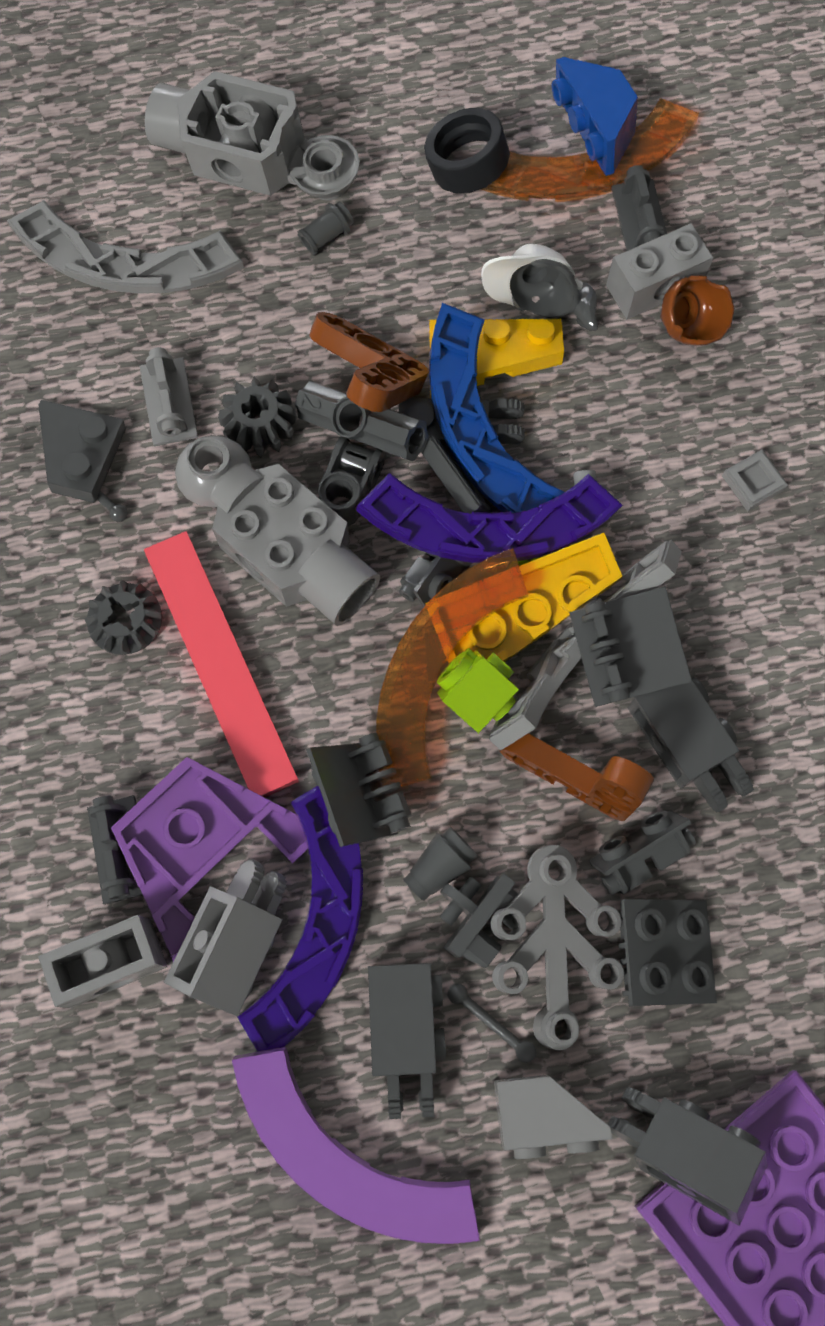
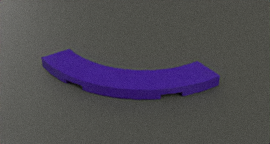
M389 473L357 505L356 511L383 532L420 551L457 561L495 564L538 558L566 548L601 527L623 505L591 475L587 474L565 493L546 503L540 504L539 507L517 513L472 512L469 514L442 507L443 504L420 495Z
M319 786L314 787L290 802L299 818L306 837L311 865V897L302 935L293 955L281 974L255 1002L241 1011L237 1017L257 1052L285 1047L308 1025L332 988L337 984L350 956L358 930L363 895V868L361 865L359 843L344 847L339 846L337 837L330 828L328 811Z

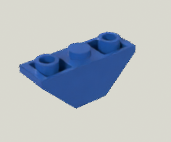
M566 57L556 59V79L552 80L551 84L554 100L558 106L563 105L566 110L573 132H579L582 136L589 158L592 161L596 160L606 176L613 174L636 132L638 96L619 69Z

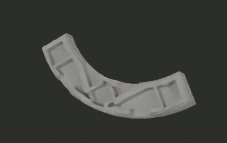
M45 200L7 220L10 228L21 242L49 266L78 281L112 291L128 293L182 291L215 282L244 269L243 261L221 231L188 244L169 247L164 252L141 253L140 249L120 247L107 243L100 245L83 237L81 232L64 222Z
M672 540L665 541L622 575L627 582L606 600L598 596L591 603L604 601L605 603L656 589L676 574L682 551ZM572 622L554 640L526 674L531 683L520 698L516 695L513 696L516 701L511 710L502 719L495 722L489 740L500 750H503L536 729L553 695L580 661L581 654Z

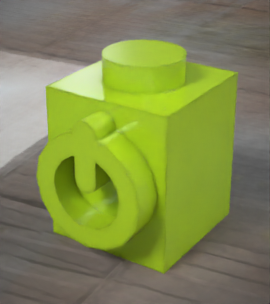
M470 648L454 658L437 680V684L441 687L437 694L441 700L478 734L492 718L498 721L511 710L516 701L513 696L519 689L509 680L514 671L494 652L486 659L477 650L473 652Z

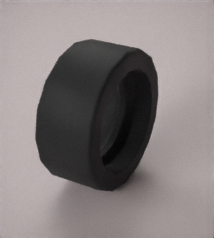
M465 108L448 114L431 129L424 145L426 159L435 182L443 190L456 194L471 193L490 185L506 169L510 157L508 143L500 119L492 111L482 108ZM472 141L488 142L481 151L472 157L457 161L447 160L450 154L461 145Z

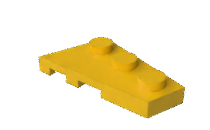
M484 319L477 350V386L484 385L485 378L503 373L515 377L563 364L562 319ZM429 320V353L437 320Z

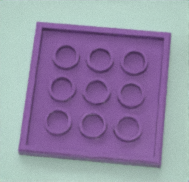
M792 1070L724 1128L728 1131L730 1126H736L756 1137L761 1142L759 1148L766 1151L767 1168L740 1226L663 1182L635 1205V1208L725 1326H825V1105L799 1073Z

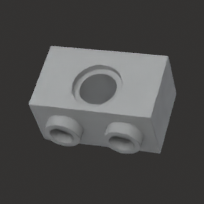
M692 223L614 256L606 287L627 320L661 305L665 294L673 282L690 275L707 276L713 256Z
M139 914L38 956L54 1006L73 1008L168 967L151 919Z

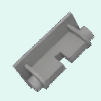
M162 347L151 349L149 356L146 358V364L139 366L153 446L198 438L184 358L173 359L170 354H167V350Z

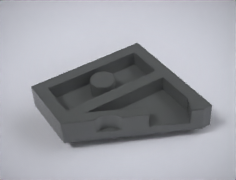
M41 400L38 406L47 483L51 493L95 503L126 428L124 420Z

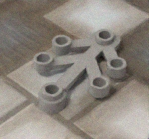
M546 845L538 848L531 855L527 867L528 883L506 908H501L493 914L491 929L495 936L500 939L516 940L520 938L526 929L525 917L542 899L543 919L508 961L500 962L494 968L492 980L495 987L501 992L509 994L520 993L528 983L527 972L545 951L547 1006L535 1016L533 1031L536 1039L543 1046L555 1050H565L576 1042L579 1035L578 1019L569 1010L567 951L588 972L591 983L598 988L615 989L622 983L624 978V970L620 962L613 958L603 957L565 918V899L586 918L588 930L596 936L611 937L615 935L621 927V916L614 907L601 906L576 880V861L567 849L559 845ZM553 861L560 867V875L556 880L552 879L548 872L549 865ZM602 912H605L609 919V924L605 930H602L598 925V917ZM507 914H510L515 921L514 929L509 934L502 928V920ZM605 964H608L611 968V977L607 982H603L600 975L601 969ZM512 967L517 977L515 983L511 987H507L504 983V973ZM563 1019L567 1025V1030L563 1037L558 1038L555 1034V1025L559 1020Z

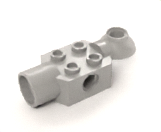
M214 71L190 90L166 83H159L152 90L147 102L145 132L148 141L154 146L186 154L195 176L270 196L288 183L297 185L304 193L328 201L341 197L357 177L360 160L357 150L349 141L332 135H321L310 139L304 138L294 91Z
M209 435L200 437L185 447L178 457L175 469L178 488L188 500L199 506L217 507L212 530L220 549L286 607L308 600L336 626H340L346 623L370 599L380 582V575L349 549L350 539L347 522L280 464L254 470L251 466L250 457L243 447L224 436ZM209 463H222L220 467L214 471L208 472L202 470L204 466H206Z

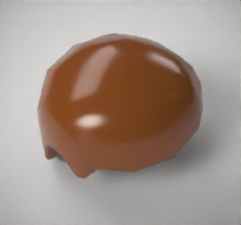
M690 275L673 282L663 298L660 317L669 336L674 340L686 345H707L721 340L732 325L735 308L731 292L727 286L711 282L704 275Z

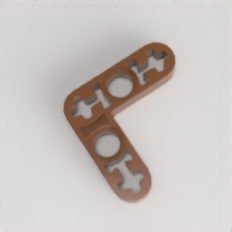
M318 312L309 333L310 338L320 346L360 368L354 372L346 392L350 401L366 410L384 412L421 392L429 374V370L424 364L337 315L327 312Z
M529 733L503 750L499 749L506 759L553 785L555 781L568 787L566 792L619 821H625L643 803L654 782V777L646 769L625 758L611 757L601 773Z

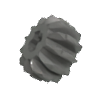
M255 376L251 381V386L247 388L236 382L234 387L236 395L223 394L222 403L224 409L220 410L218 414L220 425L224 427V437H228L240 444L246 452L253 445L256 454L261 458L265 452V445L270 444L272 449L279 452L282 447L279 438L292 440L294 433L291 425L295 424L297 420L296 410L291 406L290 394L287 390L279 391L278 385L273 379L263 387ZM260 414V418L255 419V415Z

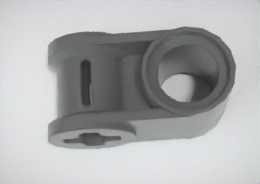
M340 436L332 451L325 474L319 483L318 495L319 499L342 517L349 527L361 515L356 511L357 505L370 493L377 483L384 466L386 452L378 448L373 451L350 443V439ZM340 496L350 499L349 502L343 505H336L330 502L335 497Z

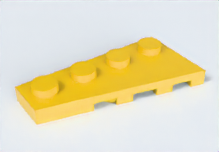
M601 533L425 604L448 663L468 648L473 652L477 650L486 659L494 652L502 661L506 662L570 617L569 612L581 609L618 583L623 576L605 533Z

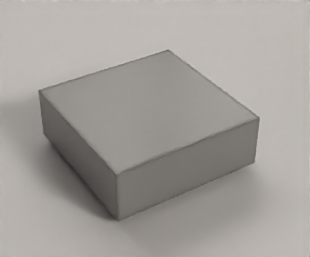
M763 450L726 469L722 474V477L747 512L785 491L788 487L787 482Z

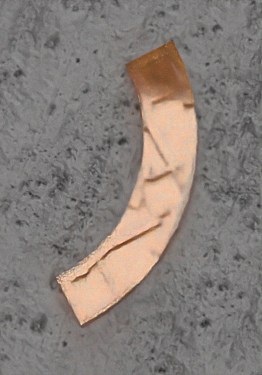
M660 98L652 112L636 127V132L613 174L606 176L596 160L592 161L587 153L564 157H536L510 152L508 165L500 177L481 190L517 200L528 201L529 198L555 199V202L582 200L612 192V186L624 183L627 170L630 167L641 165L644 167V170L649 172V170L660 164L665 158L668 159L688 137L696 124L699 113Z
M513 548L485 559L449 582L425 605L399 642L386 672L377 711L376 733L379 740H385L393 763L380 769L379 772L395 768L397 772L394 776L381 781L382 786L400 782L403 788L432 779L426 744L427 712L433 688L444 665L454 651L453 649L473 627L475 628L484 619L510 603L528 597Z

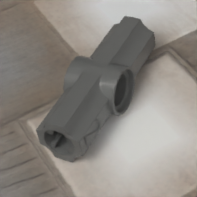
M309 381L303 389L299 390L295 401L299 419L336 432V434L343 438L362 442L409 461H415L416 457L424 451L429 437L426 429L427 422L392 409L384 412L366 410L350 401L346 393L314 381ZM363 415V417H362V422H361V424H360V426H359L360 418H361V416Z

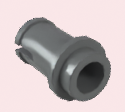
M340 201L334 205L328 203L323 214L303 229L297 231L301 243L312 255H316L321 248L341 233L347 235L350 232L349 227L354 224V220L349 210Z

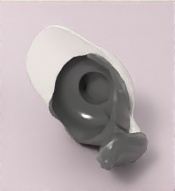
M526 244L521 246L512 256L494 258L484 264L481 271L484 290L494 300L513 305L520 311L528 310L546 318L564 316L573 312L576 315L577 323L581 327L589 331L598 330L596 319L597 295L594 289L588 283L576 279L572 267L555 250L539 244ZM533 296L539 297L536 303L532 301Z

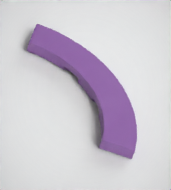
M287 1047L234 1056L232 1063L238 1089L258 1135L283 1170L317 1202L340 1217L365 1229L397 1239L440 1244L480 1241L470 1180L435 1182L403 1176L398 1178L371 1167L370 1163L349 1151L334 1137L331 1138L311 1113L312 1110L296 1082Z

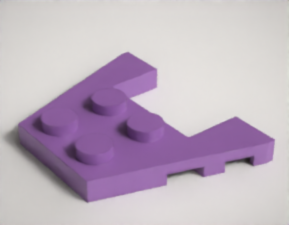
M188 757L179 763L111 827L134 879L152 913L156 926L166 943L173 962L195 918L180 902V899L252 829L258 827L291 863H294L308 849L306 837L297 814Z

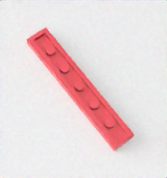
M187 531L143 549L248 789L265 798L298 783L297 775Z

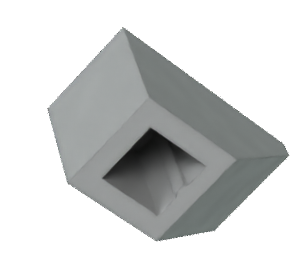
M540 1075L494 1080L501 1147L504 1151L514 1150L515 1159L546 1156L545 1146L567 1144L568 1153L594 1152L600 1150V1140L612 1139L611 1127L550 1076Z

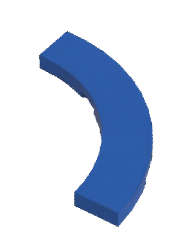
M442 302L432 336L429 379L436 419L455 461L479 492L501 512L517 513L527 511L565 493L564 491L534 475L506 452L498 441V435L487 416L483 402L480 401L476 381L477 350L485 320Z

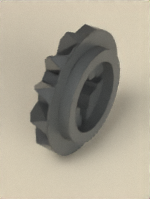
M121 580L119 584L111 587L102 586L101 593L94 600H89L88 615L84 619L90 637L101 649L113 654L127 655L144 649L155 639L161 627L162 611L155 595L141 583L137 585ZM117 603L119 607L122 606L126 611L135 609L129 615L132 621L130 624L134 628L132 631L120 622L111 624L117 618L114 612L116 609L113 604Z

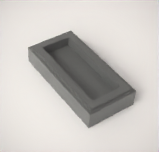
M429 435L425 449L421 453L464 513L469 514L472 512L492 513V508L459 467L448 446L436 437Z

